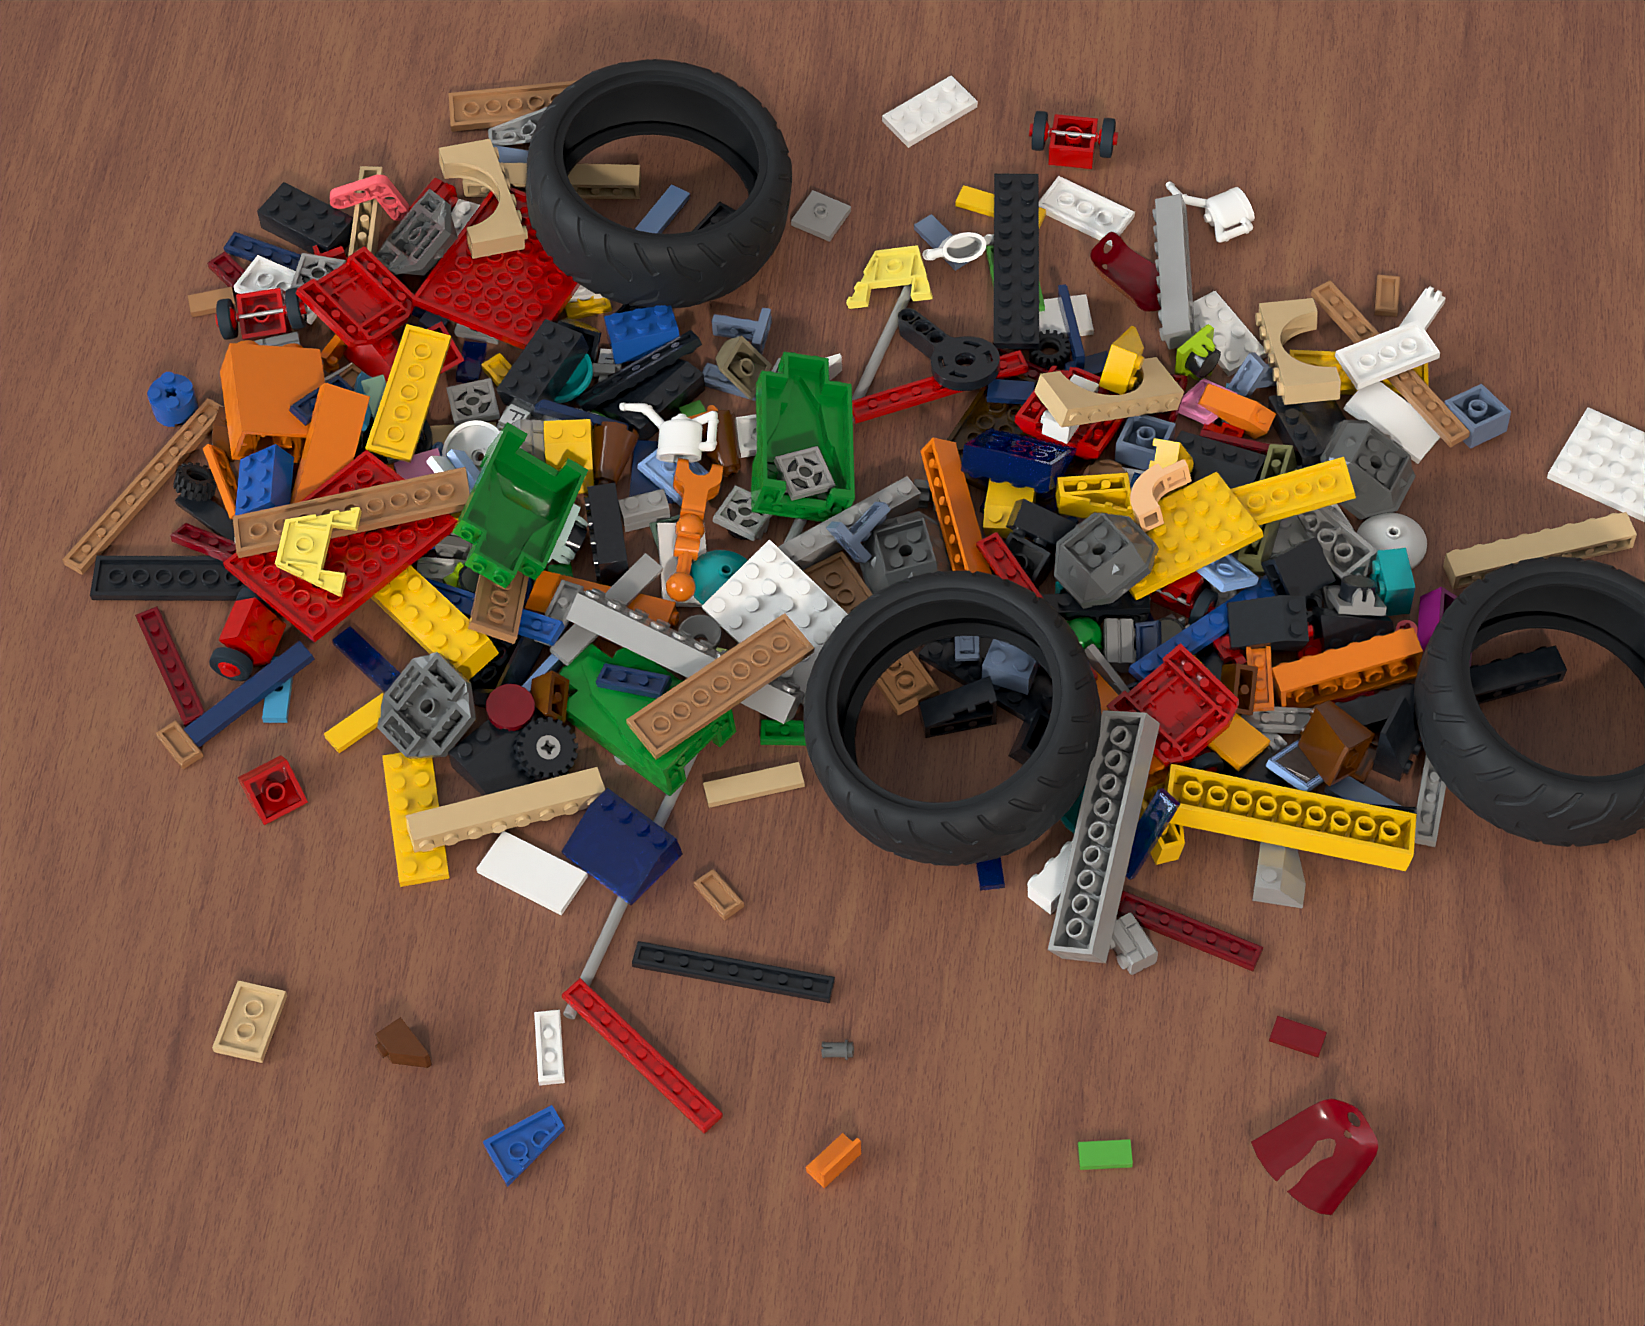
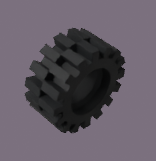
M1050 329L1046 330V334L1040 331L1039 349H1029V361L1048 371L1052 366H1057V370L1058 368L1063 370L1064 363L1070 360L1069 339L1067 337L1064 338L1063 333L1057 335V330H1054L1053 333H1050ZM1045 348H1054L1058 351V353L1054 355H1046L1042 353L1041 350Z
M188 462V465L186 463H183L182 466L179 465L173 483L174 489H176L177 493H181L182 497L188 496L189 500H192V498H195L196 501L212 499L215 495L217 484L211 469H207V465L200 466V463L193 465L192 462Z

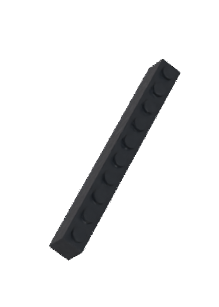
M1556 645L1551 647L1542 646L1529 653L1520 652L1503 660L1498 658L1481 666L1478 664L1470 666L1472 688L1478 704L1561 682L1567 672V668ZM1406 683L1393 690L1384 689L1371 696L1362 695L1349 702L1344 703L1340 701L1334 704L1370 731L1376 733L1383 729L1400 694L1406 697L1415 716V684Z

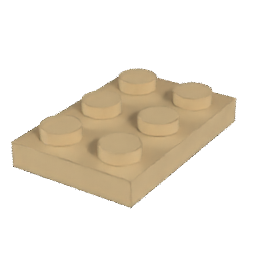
M237 981L213 1044V1051L263 1063L287 998L286 991Z

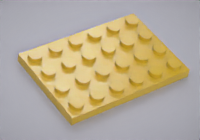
M1217 472L1158 501L1164 524L1145 533L1157 544L1159 550L1157 556H1155L1151 573L1129 589L1135 600H1138L1264 537L1262 529ZM1134 514L1128 515L1136 523Z

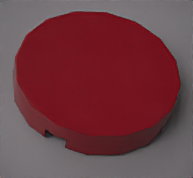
M505 684L497 687L490 693L486 701V714L489 721L496 728L508 729V731L524 728L531 722L535 711V701L532 694L525 687L517 684Z

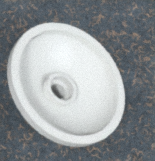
M474 420L462 423L453 429L446 438L442 449V456H447L446 454L450 449L465 451L481 472L482 468L479 466L482 461L478 460V456L481 453L485 456L488 447L500 433V430L484 421Z
M1398 513L1376 515L1365 520L1357 531V534L1377 551L1406 548L1411 570L1421 563L1426 554L1427 538L1423 529L1417 522L1405 515Z

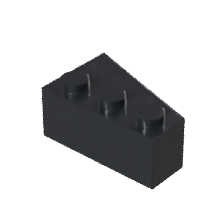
M1312 606L1315 635L1320 638L1322 653L1329 649L1346 647L1353 642L1367 641L1374 636L1394 633L1393 621L1387 615L1339 614L1335 608L1328 609Z
M988 676L919 702V716L925 738L997 725V699L991 677Z

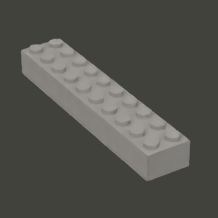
M595 588L577 593L566 618L687 678L727 652L725 650L719 652L713 649L714 645L705 640L698 642L692 639V634L679 629L677 632L669 628L670 624L663 620L657 619V621L648 618L649 614L640 609L633 611L627 608V603L614 598L612 601L605 597L606 593ZM777 677L740 703L785 724L794 718L805 692L799 690V685L790 681L784 683L779 681Z
M1102 711L1097 751L1090 764L1048 946L1050 952L1062 959L1106 963L1160 725L1158 721L1147 713Z

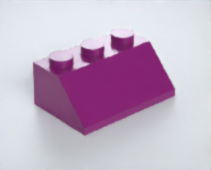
M1443 587L1420 596L1417 638L1423 653L1443 614L1457 597Z

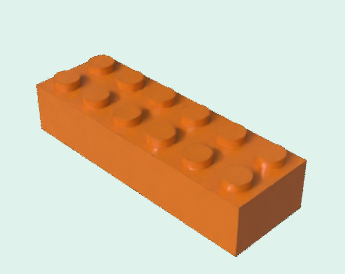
M1412 627L1409 629H1399L1394 633L1384 636H1374L1370 640L1360 643L1353 642L1339 649H1329L1318 655L1304 656L1300 660L1290 663L1283 662L1272 668L1273 693L1278 707L1312 708L1328 700L1331 701L1410 680L1417 677L1423 650Z

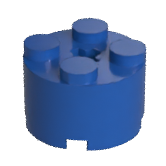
M165 372L151 384L147 392L156 420L164 426L175 427L174 424L179 423L184 425L198 409L194 387L185 376Z

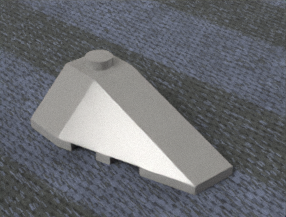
M547 107L489 128L488 137L491 139L492 145L503 146L531 142L538 121Z
M1327 507L1297 515L1309 538L1317 537L1328 564L1339 579L1345 576L1346 573L1351 575L1360 573L1362 576H1366L1373 571L1372 561L1376 560L1377 550Z
M1261 842L1252 901L1303 908L1306 883L1298 849Z

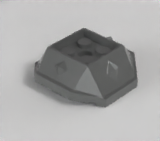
M429 188L425 195L418 200L388 236L374 256L393 275L404 273L427 276L458 238L451 216V205Z
M1343 420L1337 426L1320 457L1321 463L1341 457L1345 458L1356 498L1340 502L1339 504L1360 520L1384 513H1395L1398 511L1416 477L1412 469L1411 455L1393 442L1390 435L1383 434L1367 420Z
M920 511L885 520L870 531L871 535L862 544L871 555L866 563L860 562L865 584L872 594L909 577L937 571H952L940 523Z
M1094 512L1057 541L1054 576L1083 609L1092 607V605L1113 603L1151 573L1159 548L1129 516Z
M438 652L413 658L383 695L381 718L378 719L377 728L407 758L446 757L448 752L476 720L471 683Z

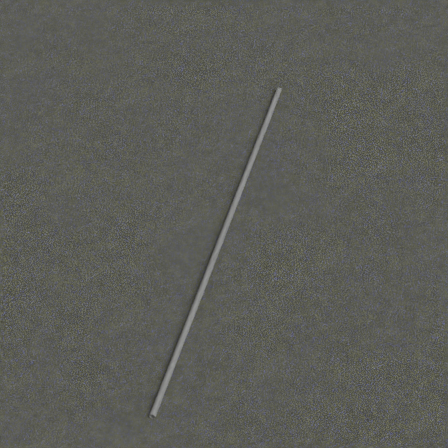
M912 284L904 286L852 396V400L866 396L898 327V313L907 308L911 299ZM795 518L784 543L802 533L807 522L806 519ZM698 754L684 766L686 779ZM684 784L671 796L665 795L580 978L589 987ZM567 1004L563 1015L569 1019H575L577 1012Z

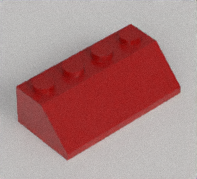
M390 333L374 344L347 347L343 354L349 363L355 364L372 378L384 375L387 384L400 344Z

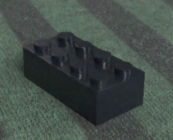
M285 182L257 210L262 229L313 255V246L317 245L320 253H324L340 246L345 250L350 244L353 224L352 216Z
M545 319L496 389L503 404L507 406L513 404L541 420L544 415L534 412L535 404L543 399L553 402L589 351L583 334Z
M615 483L587 487L588 496L584 497L597 582L602 581L603 585L611 587L629 570Z

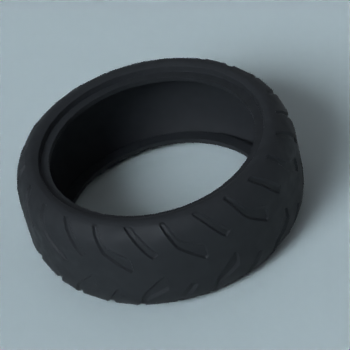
M646 59L622 62L592 71L566 87L554 98L543 112L533 132L527 157L526 202L531 226L537 232L535 235L547 255L553 258V263L563 273L571 276L573 281L594 294H601L603 298L624 305L629 303L630 306L646 308L671 305L672 309L691 307L721 298L747 283L759 272L774 253L785 229L792 188V163L790 157H788L789 150L781 129H778L776 126V120L768 109L762 107V103L743 86H737L735 81L719 72L713 73L710 69L673 60ZM662 135L693 142L721 157L739 175L748 191L749 197L734 213L703 229L675 234L649 233L617 224L593 210L575 191L568 175L582 158L606 143L631 136Z
M1550 556L1548 559L1537 557L1520 560L1518 564L1510 563L1486 574L1482 580L1477 579L1456 597L1443 614L1423 653L1415 681V717L1424 750L1438 776L1447 788L1477 816L1497 828L1503 829L1507 833L1534 842L1542 841L1546 845L1570 847L1574 844L1576 847L1609 843L1613 839L1618 841L1636 834L1639 829H1645V764L1626 772L1606 776L1574 775L1543 766L1510 746L1490 725L1476 700L1470 677V654L1480 645L1508 632L1544 628L1569 632L1599 644L1625 663L1645 688V582L1621 569L1616 570L1612 565L1593 560L1584 561L1582 558L1553 556Z
M937 571L909 577L882 589L861 602L837 625L820 650L807 682L804 700V734L808 756L822 787L835 808L857 832L879 848L887 852H894V855L924 864L959 866L961 864L969 865L1009 855L1038 839L1069 811L1086 785L1090 764L1097 751L1102 714L1097 684L1084 648L1072 628L1051 604L1042 597H1037L1031 590L1008 579H1002L997 575L979 571L971 573V571ZM948 637H988L1019 648L1035 659L1052 678L1053 701L1045 734L1027 762L1010 778L991 790L959 801L943 803L915 801L885 790L859 769L855 738L859 714L864 701L880 676L892 664L910 651L927 643Z

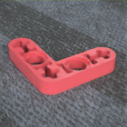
M374 175L330 191V205L336 209H344L376 199L390 218L395 221H402L409 212L410 206L385 175ZM358 190L365 191L364 193H355ZM386 197H394L395 199L389 200V199H385V198H386Z

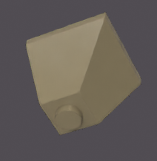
M742 335L725 341L715 357L719 370L750 400L756 395V383L761 371L768 372L772 367V364Z

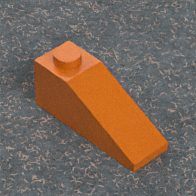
M1207 384L1198 402L1199 405L1229 424L1244 429L1245 434L1254 440L1268 432L1276 413L1254 400L1212 384Z

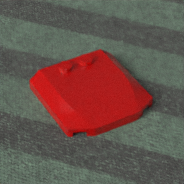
M365 246L348 256L347 262L319 280L311 279L296 290V295L348 347L370 345L378 342L407 323L415 308L412 305L414 294Z
M1052 366L1047 372L1061 371L1069 380L1075 374L1099 384L1101 377L1078 367H1070L1069 370H1057V366ZM1100 386L1098 388L1099 394L1120 395ZM1034 391L1015 415V423L1024 433L1086 460L1099 457L1126 419L1121 418L1079 425L1066 444L1042 434L1043 424L1041 423V418L1045 410L1048 409Z
M1181 643L1163 657V663L1131 691L1127 692L1124 690L1107 705L1108 711L1147 713L1160 723L1153 755L1165 767L1194 758L1230 727L1239 706V699Z

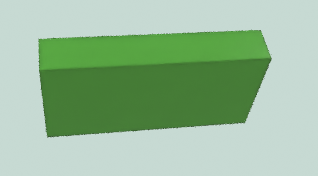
M1131 1139L1078 1142L1080 1170L1130 1168L1133 1166Z

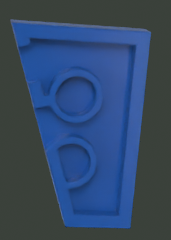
M551 1105L484 1140L483 1145L508 1187L565 1130V1127Z

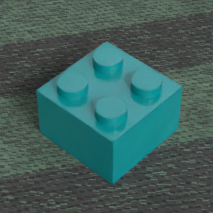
M1406 548L1377 551L1376 560L1372 561L1373 574H1370V578L1374 579L1378 584L1376 593L1387 607L1386 615L1410 614L1416 587Z

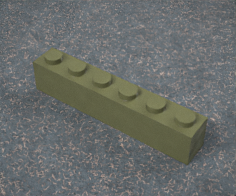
M1269 445L1260 480L1295 471L1297 460L1293 445ZM1281 519L1259 525L1264 537L1239 550L1238 561L1257 576L1266 575L1261 562L1271 558Z

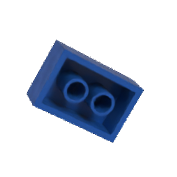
M671 305L638 308L633 311L604 316L607 339L615 364L639 360L679 337V329Z
M274 444L240 459L235 516L290 504L294 457Z

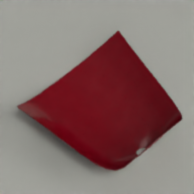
M1109 232L1094 246L1090 254L1092 264L1098 275L1145 312L1161 310L1162 308L1157 294L1161 293L1156 280V277L1160 276L1157 271L1156 265L1130 249L1117 233ZM1111 240L1112 247L1110 251L1104 253L1106 242ZM1106 264L1107 269H1104L1102 265Z
M1332 1098L1317 1102L1251 1141L1257 1158L1277 1182L1288 1169L1298 1164L1310 1153L1317 1141L1329 1138L1335 1140L1336 1146L1333 1156L1317 1162L1305 1172L1295 1186L1287 1191L1306 1208L1325 1215H1332L1340 1203L1372 1164L1378 1151V1140L1362 1112L1352 1104ZM1349 1112L1354 1113L1359 1118V1127L1354 1126L1348 1118ZM1345 1130L1351 1133V1138L1345 1137Z

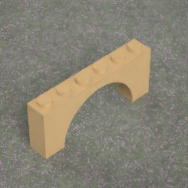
M491 139L439 148V164L444 179L463 178L478 182L491 190L499 202L497 209L489 218L479 224L467 227V244L472 259L525 249V239H528L526 226L521 225V212L515 208V196L509 192L511 191L509 179L504 178V165L502 162L499 163V152L497 147H493Z
M1313 298L1259 303V313H1255L1256 326H1260V339L1264 340V352L1268 354L1269 368H1272L1273 381L1277 382V394L1282 396L1284 405L1340 399L1341 380L1336 367H1320L1300 362L1291 357L1283 348V345L1290 338L1303 332L1317 330L1318 311Z
M1157 357L1144 359L1140 370L1137 369L1135 377L1138 378L1136 390L1127 394L1104 395L1091 392L1071 382L1061 371L1040 374L1034 391L1061 428L1178 410L1184 394L1182 388Z

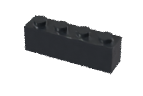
M1021 499L1015 502L1006 527L1012 530L1013 535L1020 538H1025L1026 536L1032 539V543L1042 548L1047 546L1053 549V553L1056 554L1057 541L1078 524L1026 499Z

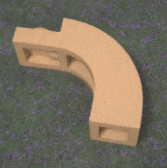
M1184 459L1163 469L1159 464H1156L1142 473L1134 483L1130 494L1131 505L1136 524L1144 532L1164 524L1161 509L1158 505L1159 499L1164 494L1192 482L1188 465Z

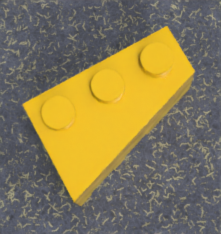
M1154 438L1153 446H1157L1155 461L1150 460L1149 468L1159 464L1163 469L1184 459L1188 465L1189 473L1192 472L1193 458L1181 443ZM1187 484L1164 494L1160 499L1186 487Z
M1128 473L1057 477L1056 501L1059 514L1086 519L1094 512L1128 516L1133 513Z
M1165 782L1145 789L1137 823L1156 865L1178 860L1185 845L1182 825L1160 821Z

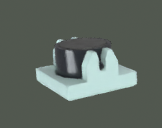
M573 504L548 563L554 559L559 563L569 565L570 561L574 559L587 534L586 528L588 523L578 516L581 507Z

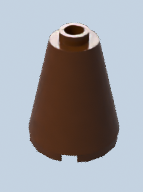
M730 410L716 411L719 420L716 436L717 445L714 451H705L712 464L723 466L722 475L732 477L741 468L736 415L734 412L731 414ZM708 423L702 425V442L707 441Z
M608 421L601 422V426H598L597 423L594 425V481L598 485L609 483L617 485L638 442L639 434L635 429H633V432L627 430V425Z

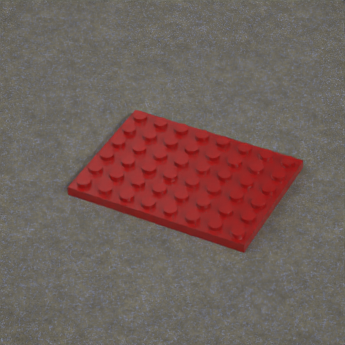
M510 187L511 191L509 192L514 194L516 199L515 208L521 212V225L526 226L528 239H525V249L472 259L467 244V227L483 222L497 209L499 202L493 192L490 191L459 233L457 240L443 255L413 296L412 305L524 350L545 319L552 322L556 321L580 284L573 281L571 276L563 273L553 263V258L547 255L535 235L537 232L531 226L526 193Z
M365 450L302 501L405 479L368 450ZM444 514L330 539L323 570L346 574L347 578L342 597L278 568L275 564L278 550L238 558L237 553H234L223 564L225 569L315 643L452 533L457 520L450 514Z

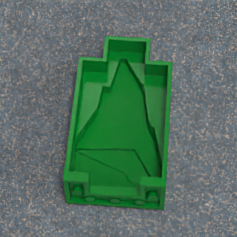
M784 352L778 364V373L761 371L756 383L757 453L752 463L751 512L824 522L850 508L855 500L852 384L829 381V358ZM818 446L836 486L830 491L791 501L789 494H784L786 491V481L776 480L778 469L774 459L777 456Z
M508 422L488 447L479 466L482 470L453 529L454 534L473 544L464 565L505 589L515 578L518 571L536 580L546 568L588 472V469L569 458L557 470L519 448L528 434Z
M590 644L568 666H564L559 673L561 676L569 679L568 693L572 695L567 700L566 720L668 796H671L687 781L684 766L711 740L718 747H721L737 732L732 709H730L658 759H655L627 725L626 719L649 705L656 698L597 687L595 681L605 663L671 676L672 683L668 691L683 682V680L678 679L656 662L625 647L617 650L614 657L611 658L593 644Z

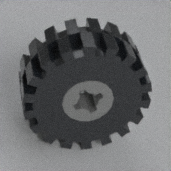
M543 717L538 718L536 721H532L520 731V734L517 735L515 739L517 742L513 746V751H516L514 759L519 761L518 768L520 770L524 769L527 777L532 775L534 776L533 780L536 781L559 777L574 765V760L578 756V753H576L578 743L574 742V739H576L575 733L570 734L569 730L571 728L568 725L564 727L562 725L563 721L559 719L553 721L552 717L543 719Z

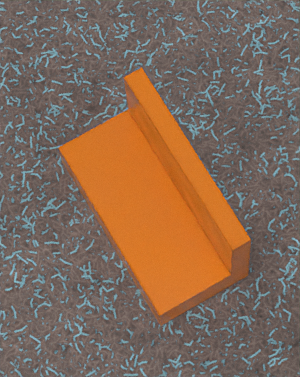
M842 1133L806 1166V1172L823 1188L827 1187L861 1155V1141L856 1138L852 1142Z

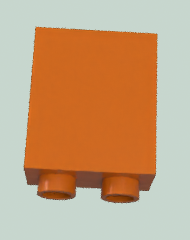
M250 340L229 343L220 370L232 459L240 460L276 444L294 457V463H300L310 423L305 426L289 409L291 405L325 383L320 349L303 348L295 343L283 346L259 345Z

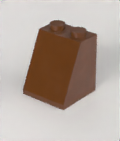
M1328 700L1312 708L1309 714L1311 718L1300 732L1301 738L1297 745L1328 786H1332L1357 771L1375 734Z

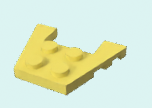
M918 245L876 250L863 271L864 277L861 282H857L854 287L855 292L853 296L848 297L846 303L849 309L868 307L871 289L907 286L912 284L910 296L913 301L933 299Z
M354 507L349 511L343 512L339 510L331 511L330 514L320 516L314 514L285 519L275 561L276 566L342 597L347 578L346 574L325 571L323 568L332 529L357 531L362 512L360 507Z

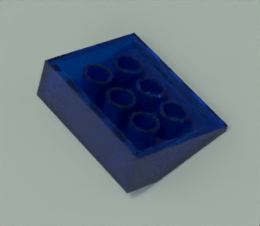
M990 428L964 444L961 471L969 473L971 477L980 478L984 476L996 483H1003L1005 481L1012 483V486L1017 488L1030 487L1034 488V491L1038 493H1047L1056 487L1057 477L1063 476L1076 454L1077 448Z
M609 788L590 804L561 851L563 855L630 905L683 855L677 838Z

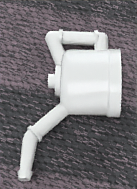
M1170 181L1166 183V188L1172 195L1181 193L1174 183ZM1231 188L1208 199L1182 194L1185 204L1206 208L1204 220L1212 227L1214 226L1215 237L1219 243L1227 242L1229 239L1242 234H1248L1252 231L1253 224L1251 222L1255 219L1254 212L1248 198L1240 188Z
M971 232L955 234L942 241L939 248L924 250L922 256L925 260H935L942 257L946 261L956 263L969 262L982 255L986 245L994 244V234H987L984 237Z
M620 403V410L642 412L659 428L656 459L659 461L677 463L678 458L688 459L689 463L701 460L702 451H714L716 448L717 424L719 423L716 411H710L693 419L688 418L685 414H678L676 417H672L671 420L664 421L653 410L651 405L645 403ZM708 423L707 441L702 442V425Z

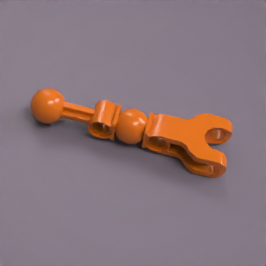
M678 458L673 481L675 491L682 497L680 517L675 525L677 537L673 555L678 557L676 573L671 575L666 582V591L672 600L685 602L695 593V581L690 576L692 560H697L700 539L705 532L703 519L706 502L716 497L719 493L723 472L722 465L712 464L709 473L697 475L689 469L688 459Z

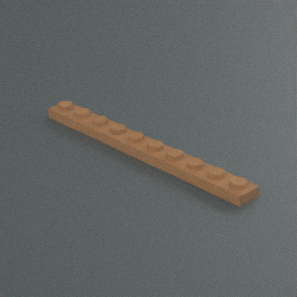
M1331 281L1312 290L1311 296L1355 344L1379 335V332ZM1413 369L1387 378L1450 448L1469 437L1470 431Z
M207 398L62 559L64 565L83 575L96 561V556H100L172 476L178 469V466L189 457L213 430L219 406H224Z

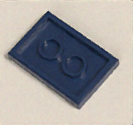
M638 440L634 448L629 497L660 490L657 485L637 469L638 464L658 449V441ZM665 493L668 503L676 504V502Z

